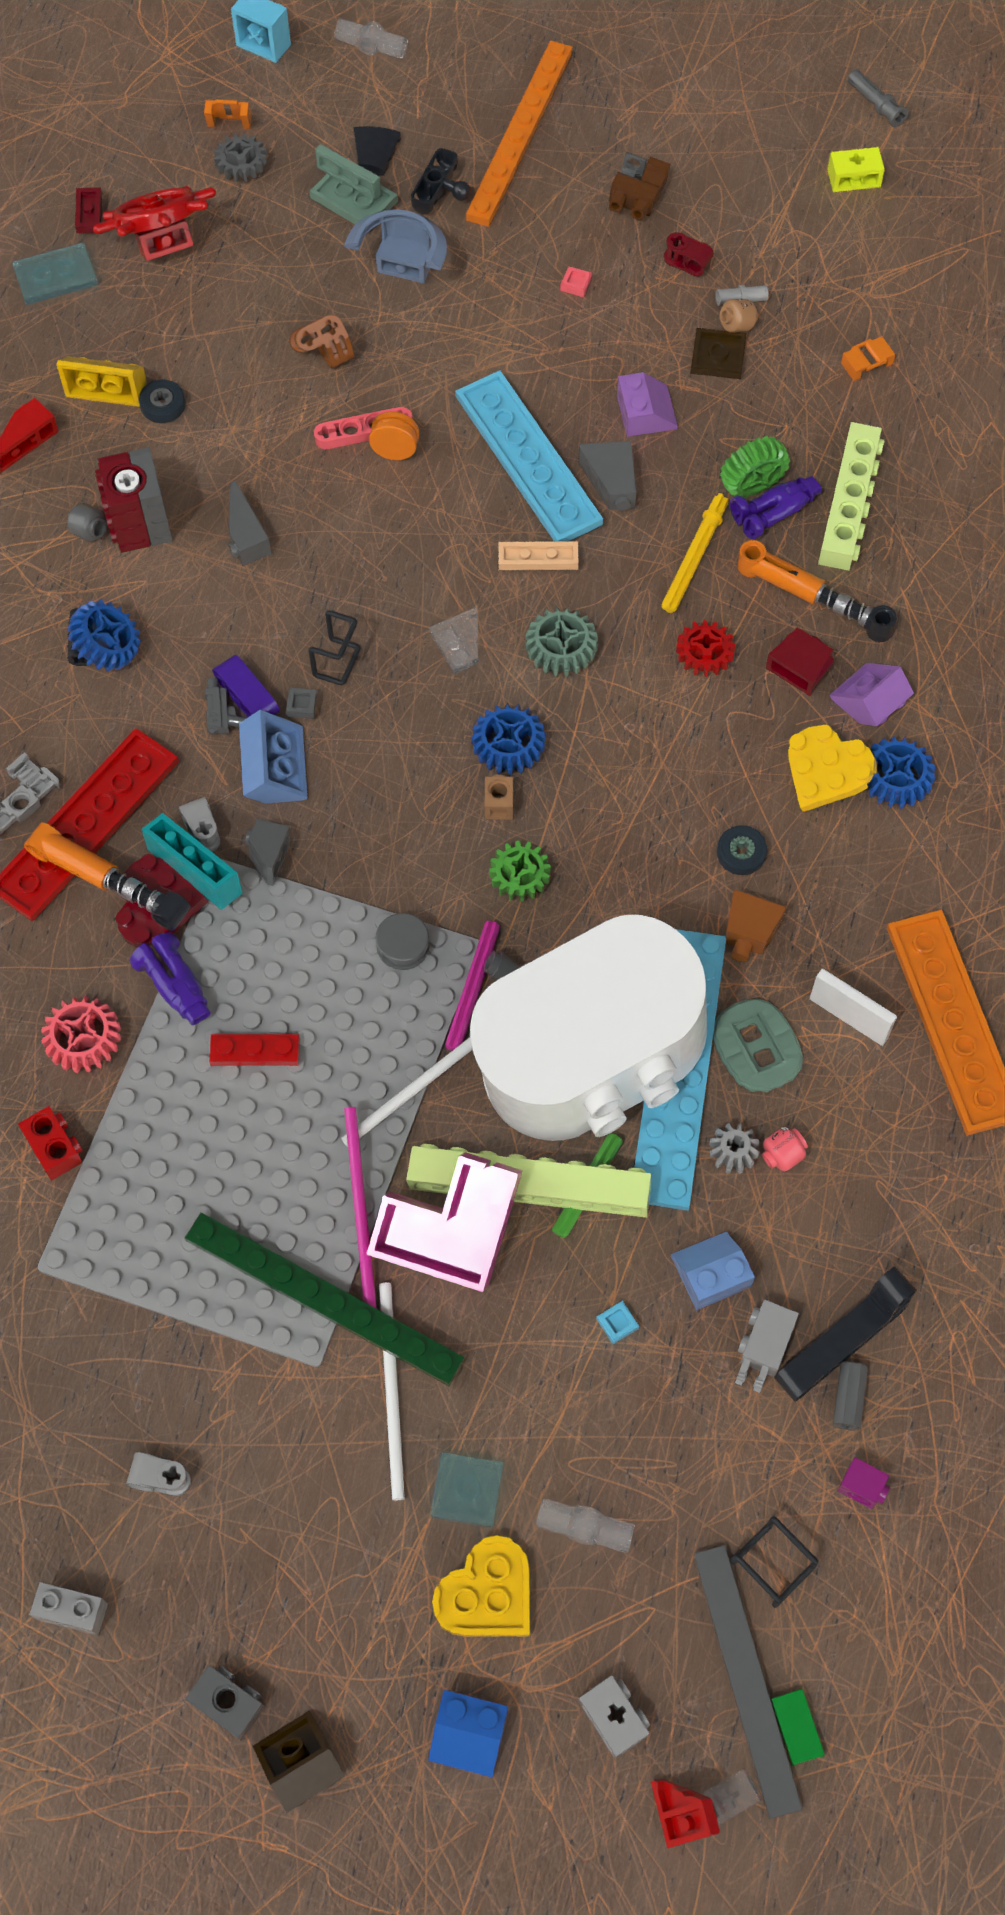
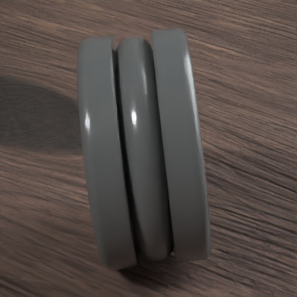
M393 914L384 919L376 931L377 953L380 959L393 969L408 970L415 968L428 955L430 947L428 929L421 919L412 914Z

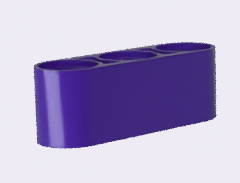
M236 654L212 669L215 678L218 679V683L222 688H226L227 694L247 718L259 710L273 715L280 712L273 697Z

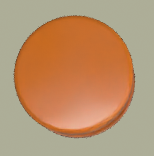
M394 411L381 413L372 423L369 436L370 446L374 452L389 460L407 459L416 451L419 427L411 417L403 413Z

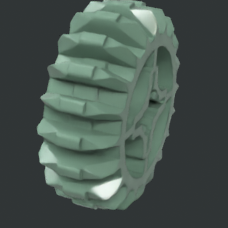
M556 607L554 613L546 609L544 617L537 614L535 622L530 623L529 630L526 633L527 642L525 643V648L530 661H534L536 668L543 666L545 674L552 670L555 677L559 672H563L567 677L569 671H573L577 675L579 667L586 669L588 662H593L595 653L598 650V634L595 632L594 623H589L587 616L580 618L579 610L573 614L570 613L568 607L565 612H560L558 607Z

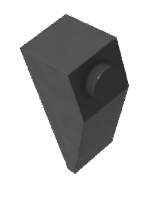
M236 481L230 482L229 536L231 542L228 543V548L232 557H238L242 566H245L270 555L271 548L268 536Z

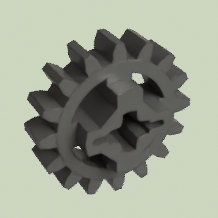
M235 133L233 139L226 136L224 137L225 143H217L218 149H214L215 167H218L219 174L225 173L226 179L233 176L234 181L237 182L239 177H243L244 181H247V176L250 175L256 178V172L262 173L263 166L267 165L266 148L263 147L262 141L256 142V136L254 135L247 138L246 133L242 137H238Z

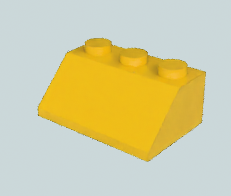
M70 356L57 361L56 365L66 397L140 407L139 395L147 384L143 366Z

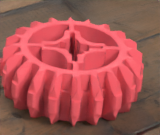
M86 995L82 1002H78L77 997L73 996L72 1003L69 1005L62 1000V1009L59 1010L52 1007L54 1017H45V1022L48 1026L42 1027L41 1032L45 1037L41 1041L43 1046L46 1047L45 1052L47 1056L52 1057L55 1065L61 1064L63 1070L67 1071L72 1067L73 1071L77 1074L81 1067H84L86 1072L90 1073L91 1065L93 1064L101 1069V1060L111 1061L109 1052H117L118 1047L115 1043L121 1041V1036L118 1033L121 1031V1026L119 1022H116L118 1019L116 1013L110 1012L111 1009L108 1004L101 1005L100 1000L97 998L90 1003V999ZM96 1019L104 1025L102 1036H99L94 1031ZM61 1033H64L69 1038L67 1049L59 1045Z

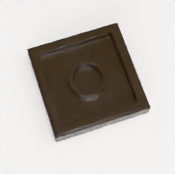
M696 328L690 374L741 379L747 333Z

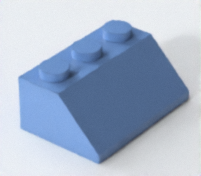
M262 710L257 711L239 723L243 796L264 804L307 799L303 726Z

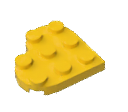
M828 725L808 727L794 734L789 740L788 759L799 805L803 812L866 790L868 788L867 784L872 780L874 773H877V761L870 748L858 739L842 742L838 734Z
M497 1535L486 1537L476 1544L467 1555L464 1569L451 1571L449 1575L441 1579L434 1590L432 1600L434 1614L441 1628L453 1635L463 1637L530 1636L529 1565L527 1555L518 1544L508 1537Z

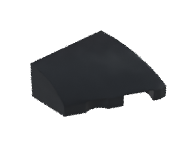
M353 127L358 165L377 176H384L388 168L387 163L394 155L395 145L401 140L400 132L382 127Z

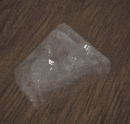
M476 607L430 627L431 636L454 674L478 664V610Z

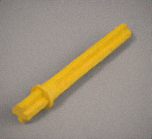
M721 493L714 496L708 510L703 512L701 525L662 602V609L666 610L667 613H673L677 610L717 526L721 525L723 521L722 515L729 503V499L725 498Z

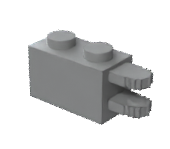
M765 1299L761 1309L754 1307L748 1323L754 1326L750 1336L744 1334L738 1352L742 1353L743 1356L740 1361L742 1365L735 1381L736 1384L742 1385L745 1382L748 1367L760 1371L753 1385V1391L758 1393L762 1389L767 1374L775 1377L799 1313Z

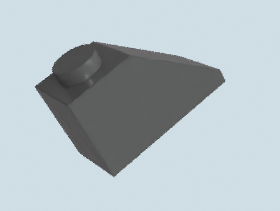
M257 819L253 829H249L247 832L245 845L249 846V858L267 885L273 886L290 846V826Z

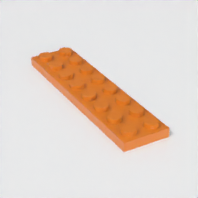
M938 910L888 923L886 929L966 1136L1005 1126V1067L943 911Z

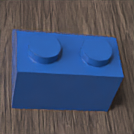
M444 1690L435 1723L428 1761L493 1778L508 1714V1706Z

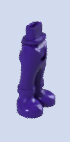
M813 476L806 479L800 477L797 480L788 481L769 489L749 503L742 496H735L730 499V510L738 526L743 524L744 534L750 539H756L763 534L764 529L772 527L773 524L800 511L806 504L812 502L814 496L822 492V488Z
M170 932L162 933L152 939L154 949L163 957V961L170 968L174 978L168 975L147 943H143L133 952L130 957L132 968L138 972L146 971L163 999L183 1019L187 1018L191 1025H196L210 1016L211 1012L206 1006L207 999L203 995L198 979L177 951L180 941L175 934Z

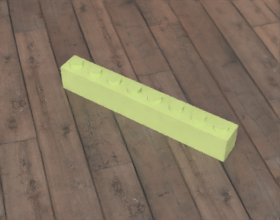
M422 1144L421 1147L412 1146L406 1179L409 1189L448 1194L458 1158L464 1152H469L459 1147H452L450 1150L438 1149L437 1146L431 1144ZM480 1151L479 1154L470 1153L491 1160L490 1166L498 1162L523 1170L514 1202L646 1218L648 1216L652 1180L651 1173H646L643 1169L629 1168L628 1171L617 1170L614 1166L606 1164L591 1167L579 1161H570L568 1164L556 1163V1160L545 1157L539 1158V1160H530L519 1154H511L509 1157L497 1156L496 1153L491 1151Z

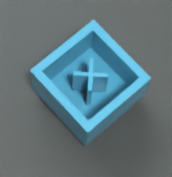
M238 0L231 8L236 46L277 63L291 45L287 8L270 0Z

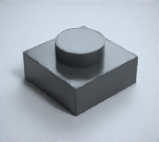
M289 688L286 708L287 717L314 719L317 690Z

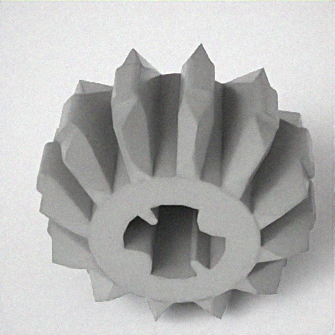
M730 1123L726 1124L725 1131L718 1128L715 1131L716 1138H711L709 1145L713 1148L709 1153L710 1158H718L715 1163L717 1168L726 1165L727 1174L731 1173L732 1167H735L739 1174L743 1173L744 1166L751 1169L754 1165L753 1159H758L760 1154L755 1149L759 1146V1140L751 1138L753 1136L752 1129L743 1132L742 1123L737 1125V1129H733ZM732 1145L738 1146L737 1152L730 1150Z

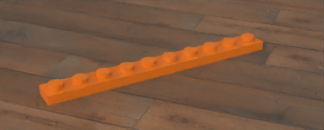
M550 40L468 208L466 221L487 227L490 226L570 60L572 46Z

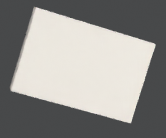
M821 969L816 976L810 1000L883 1046L889 1038L897 1016L825 969Z

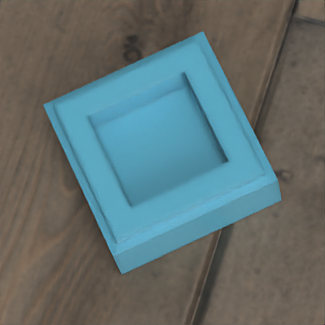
M623 1301L601 1313L596 1318L612 1344L639 1329V1325Z

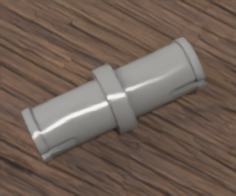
M766 284L750 287L738 285L737 288L717 289L716 303L718 306H721L729 299H749L752 302L767 301L768 287Z

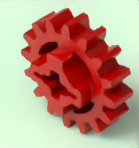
M703 620L701 626L693 622L692 629L685 626L683 635H678L676 653L679 654L678 662H685V670L691 667L694 668V675H697L699 671H703L705 677H708L709 671L719 675L720 667L726 670L728 669V663L733 661L735 643H732L733 635H726L727 628L725 626L718 629L716 621L712 626L708 625L707 620Z

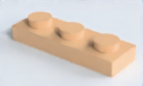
M578 541L499 542V570H578Z

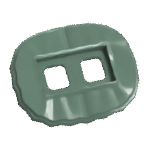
M748 999L735 1003L723 1010L715 1019L713 1040L716 1051L720 1055L721 1062L726 1066L729 1074L734 1077L739 1086L745 1087L750 1092L762 1091L767 1093L774 1088L782 1087L784 1084L793 1081L801 1071L803 1054L799 1042L783 1014L773 1004L761 999ZM750 1025H755L761 1037L749 1043L745 1042L740 1030ZM764 1049L770 1050L775 1062L765 1067H759L753 1055Z

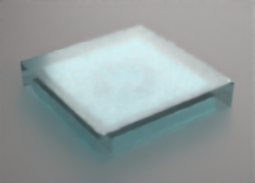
M441 1452L430 1517L493 1528L503 1463Z

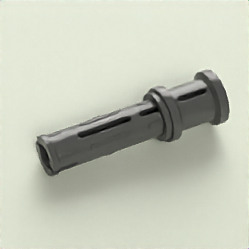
M855 69L850 73L847 80L848 83L873 103L876 112L879 115H884L892 127H898L905 121L908 109L896 103L894 96L883 93L860 70Z

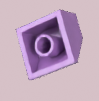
M644 372L618 376L617 398L627 437L677 429L678 425L666 384Z
M865 663L829 696L859 724L879 726L887 720V717L892 712L904 706L906 700L914 692L901 667Z

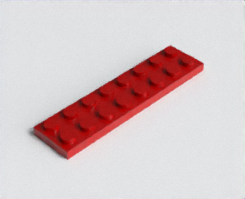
M135 728L47 824L55 828L63 837L96 853L179 763L178 756ZM23 848L0 873V899L33 922L75 875L50 861L43 862L35 858Z

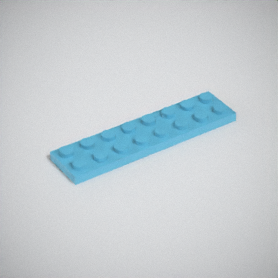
M497 371L456 390L457 400L554 542L573 540L603 525L602 516L501 371Z

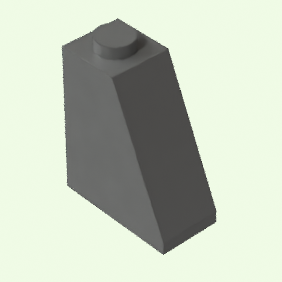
M631 441L579 444V465L609 510L621 511L635 509L636 485Z

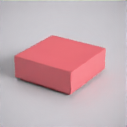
M568 266L560 285V291L584 297L592 280V273Z

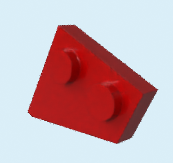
M666 1779L651 1781L667 1849L720 1834L712 1798Z

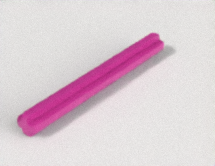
M486 921L446 1040V1049L453 1051L464 1042L486 974L484 966L489 955L493 952L500 931V925L497 922Z

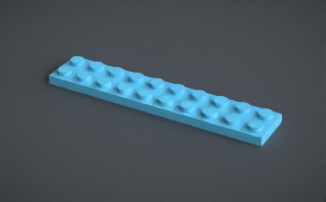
M675 929L692 945L703 966L706 982L707 1037L703 1052L694 1068L682 1080L676 1082L679 1088L678 1093L666 1103L655 1108H648L644 1102L634 1168H640L645 1170L646 1173H651L652 1185L649 1205L689 1211L726 938L720 935Z

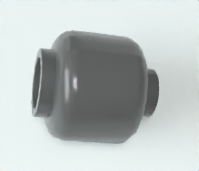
M80 503L69 512L67 525L73 535L92 542L105 534L107 520L105 514L100 509L86 503Z

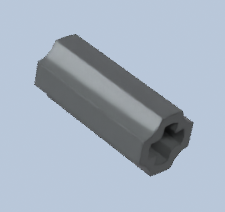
M842 1362L840 1365L833 1426L850 1431H858L861 1428L867 1366L853 1362Z

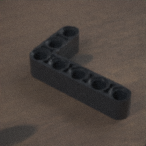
M894 1266L878 1279L863 1302L775 1375L774 1379L794 1402L798 1401L839 1367L842 1362H845L896 1319L907 1308L917 1289Z

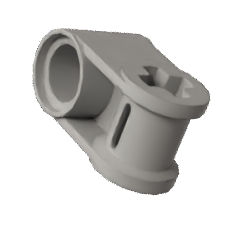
M202 797L179 806L178 809L182 820L191 836L211 852L215 851L220 845V837L206 798Z
M136 1452L126 1485L142 1491H154L172 1496H180L188 1491L191 1485V1477L185 1468L176 1461ZM177 1473L180 1479L174 1480L171 1484L168 1481L169 1477H175Z

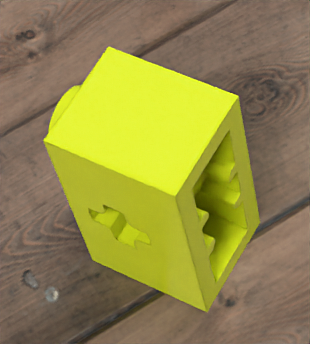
M879 147L830 152L828 174L833 192L881 187L884 166Z

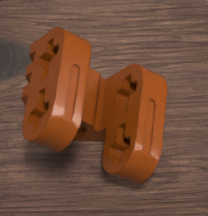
M335 315L319 318L295 330L289 337L290 347L295 352L303 353L318 348L331 369L354 358L349 335L340 318ZM328 325L330 329L322 334L320 329ZM308 335L310 339L302 344L300 339Z

